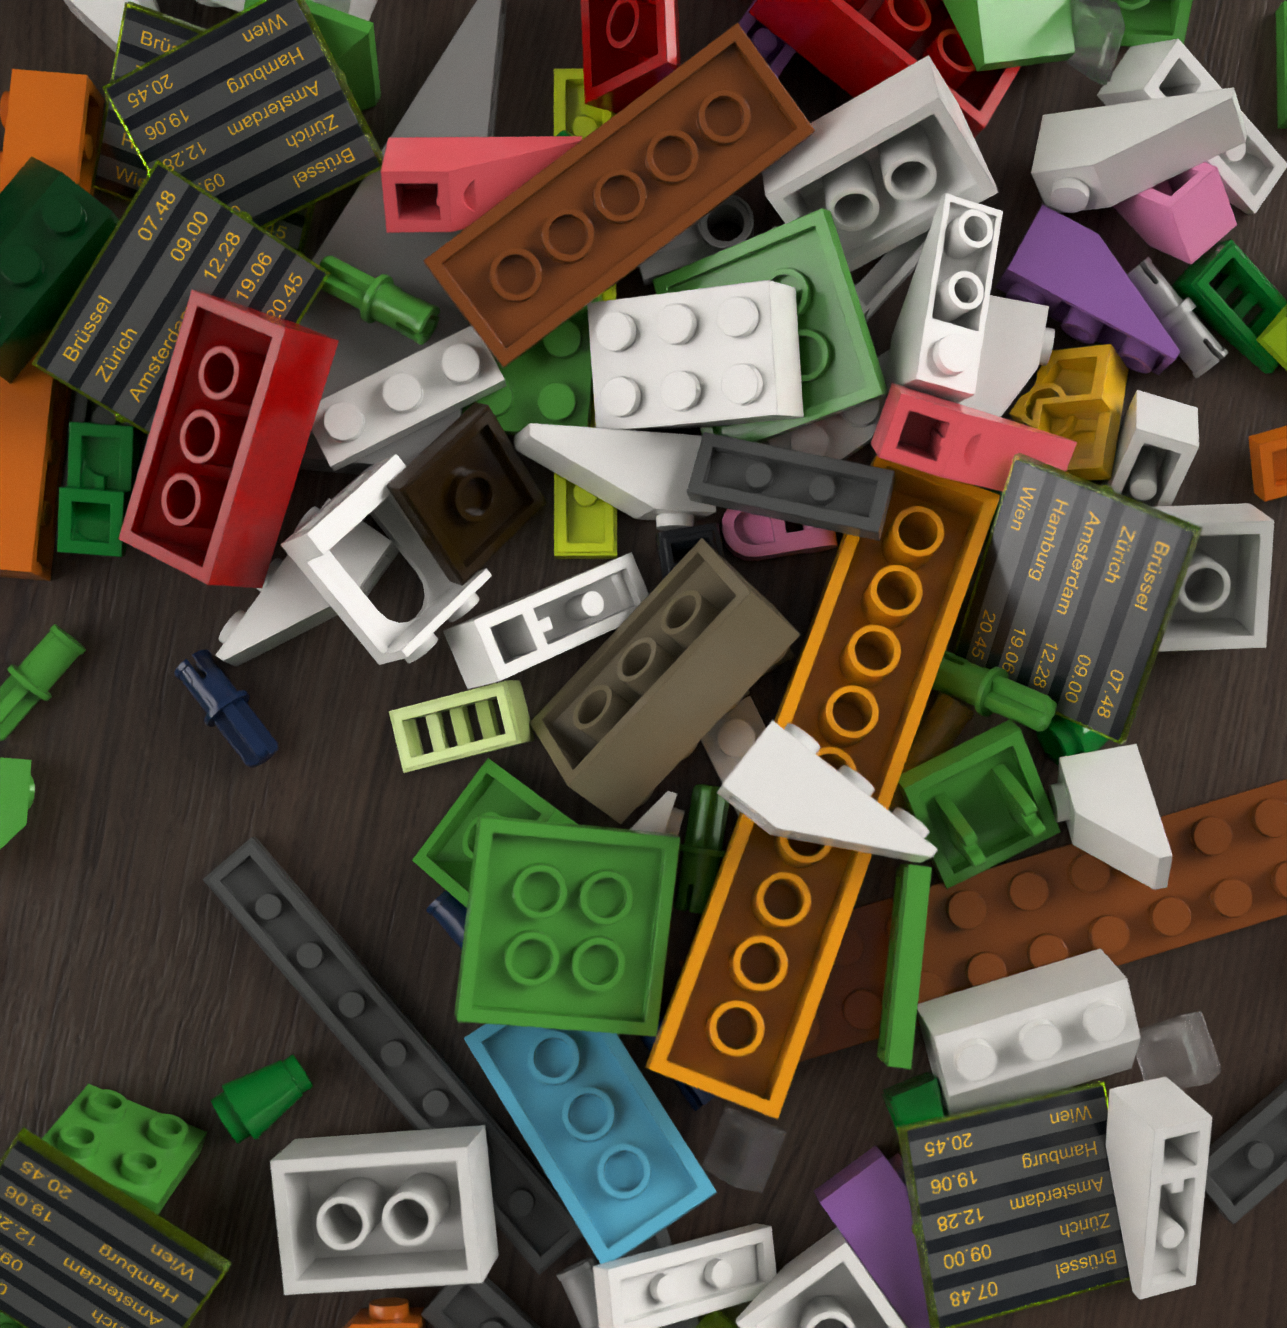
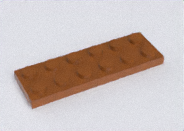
M736 23L424 259L423 262L504 369L800 145L815 132V129L741 26Z

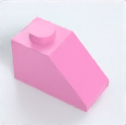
M1206 162L1113 206L1150 247L1191 265L1237 225L1218 168Z

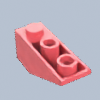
M582 136L388 138L381 168L387 233L455 232L463 230L582 141Z
M892 383L870 444L879 458L942 478L1006 492L1016 460L1021 462L1022 457L1065 474L1077 442Z

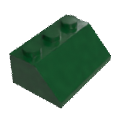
M32 156L0 193V376L10 384L59 327L122 224L109 208L64 173Z

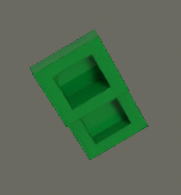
M81 421L69 422L67 486L59 487L57 552L116 557L125 556L127 543L119 540V535L138 472L140 426Z

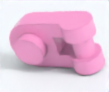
M732 509L726 510L721 522V537L725 547L734 556L745 561H759L800 553H816L838 546L835 531L802 525V531L787 533L785 521Z

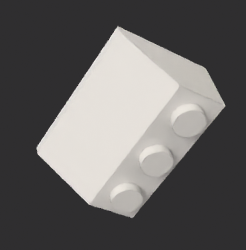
M929 55L810 123L815 132L762 173L765 196L785 224L821 208L831 211L850 272L930 230L940 198L945 193L976 203H980L998 193L996 184L960 106Z
M1101 949L919 1003L917 1008V1016L933 1075L937 1077L941 1089L944 1119L1030 1100L1131 1069L1141 1039L1128 980Z
M837 1227L787 1263L736 1319L739 1328H908Z

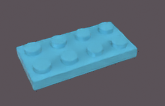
M484 1024L464 1037L465 1042L600 1264L622 1258L717 1193L616 1033Z

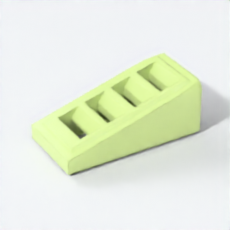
M506 680L389 711L403 773L534 741V733L530 724L531 720L522 684L519 680ZM493 699L498 700L506 734L500 735ZM473 704L476 707L483 739L479 741L474 739L467 706ZM448 710L458 745L451 748L449 747L441 713ZM424 716L434 751L428 754H424L416 718Z

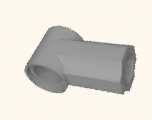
M732 195L641 264L638 269L644 286L653 284V279L753 238L754 218L748 203L739 196ZM729 221L737 224L742 229V233L731 241H720L710 234V230L720 222Z

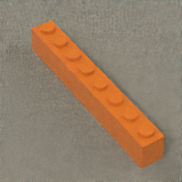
M12 69L10 91H4L0 100V118L5 128L3 150L0 151V193L32 156L61 171L94 197L105 99L88 75ZM54 333L11 384L0 376V577L51 580L59 509V487H61L72 393L71 384L36 364Z

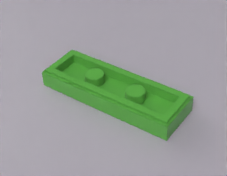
M900 864L899 867H896L877 1057L888 1067L911 1069L932 871V867Z

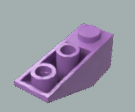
M1042 204L998 281L996 288L1007 293L1006 298L1049 306L1048 316L1061 322L1062 330L1078 341L1088 344L1095 343V341L1102 345L1112 344L1126 367L1140 373H1150L1151 371L1157 375L1162 373L1176 360L1180 350L1100 235Z

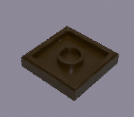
M477 402L470 406L387 485V488L448 580L462 586L547 503L489 405Z

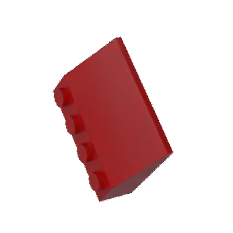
M757 0L749 10V13L765 25L774 35L781 38L812 63L822 74L828 76L854 98L929 55L958 102L974 138L986 127L1021 66L977 72L943 0Z

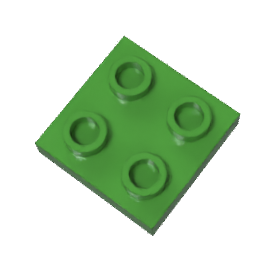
M1011 719L901 774L898 781L899 789L910 814L927 827L929 834L925 839L938 849L933 857L930 858V861L938 879L944 883L946 889L1061 832L1055 821L1054 813L1022 731Z
M88 1084L40 1141L157 1216L201 1153L207 1132L186 1124L184 1120L175 1115L162 1114L127 1100L116 1091L100 1089Z

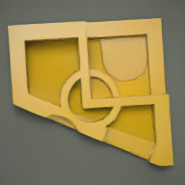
M1112 344L1052 350L1048 364L1041 366L1037 371V379L1034 386L1029 392L1020 396L1009 414L1017 423L1077 442L1065 475L1080 481L1110 480L1129 370Z

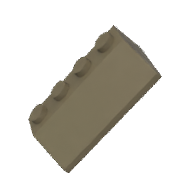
M701 538L533 718L530 724L568 787L622 824L637 807L643 805L650 798L654 789L679 762L693 753L698 742L715 724L739 704L742 696L769 667L775 665L783 658L788 647L800 636V633L772 603L708 542Z

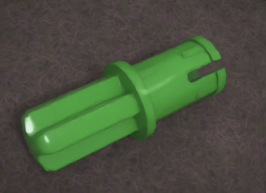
M332 255L324 257L320 262L318 269L325 272L326 275L318 288L360 309V317L363 321L367 323L377 321L400 332L419 345L426 343L432 336L440 318L437 316L440 313L438 306L417 298L394 285V280L387 274H381L374 278Z
M53 624L49 633L18 667L11 664L7 668L11 675L0 686V742L12 733L41 699L48 702L52 697L48 692L50 688L66 672L77 657L86 651L75 638L56 624Z
M945 651L932 689L954 696L975 706V710L979 715L988 717L996 713L1038 732L1044 731L1049 727L1057 709L1056 702L1048 695L1008 679V673L1005 669L995 667L991 670L983 668L949 651Z
M699 784L693 788L685 844L680 843L679 851H683L676 901H674L673 905L674 909L682 911L690 909L689 912L702 914L720 868L721 857H724L726 851L722 850L729 802L717 793L720 789L719 786Z

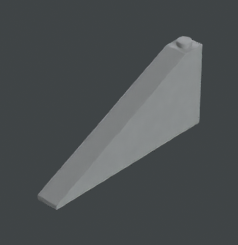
M506 0L476 1L390 138L494 137L507 13ZM387 143L380 152L382 160L384 159ZM382 165L366 174L314 256L311 264L319 268L322 259L332 255L374 278L381 274H387L394 280V285L417 298L440 308V313L437 315L440 317L439 322L429 340L423 345H419L400 332L377 321L373 323L363 321L360 317V309L317 288L296 323L339 340L321 400L470 326L423 262L424 259L463 230L455 232L387 233L381 179ZM463 408L335 472L330 467L311 429L299 469L360 475L369 466L395 454L398 455L407 467L462 415Z

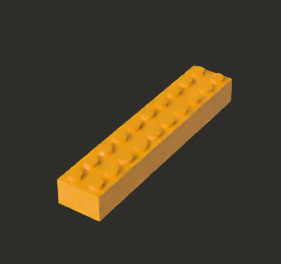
M876 454L870 466L893 470L896 477L880 541L843 534L774 722L783 729L788 723L794 724L809 734L821 747L816 755L837 771L842 765H845L863 776L875 789L870 797L888 810L1001 495L972 484L942 478L879 458ZM740 812L645 1067L778 1119L872 854L770 835Z

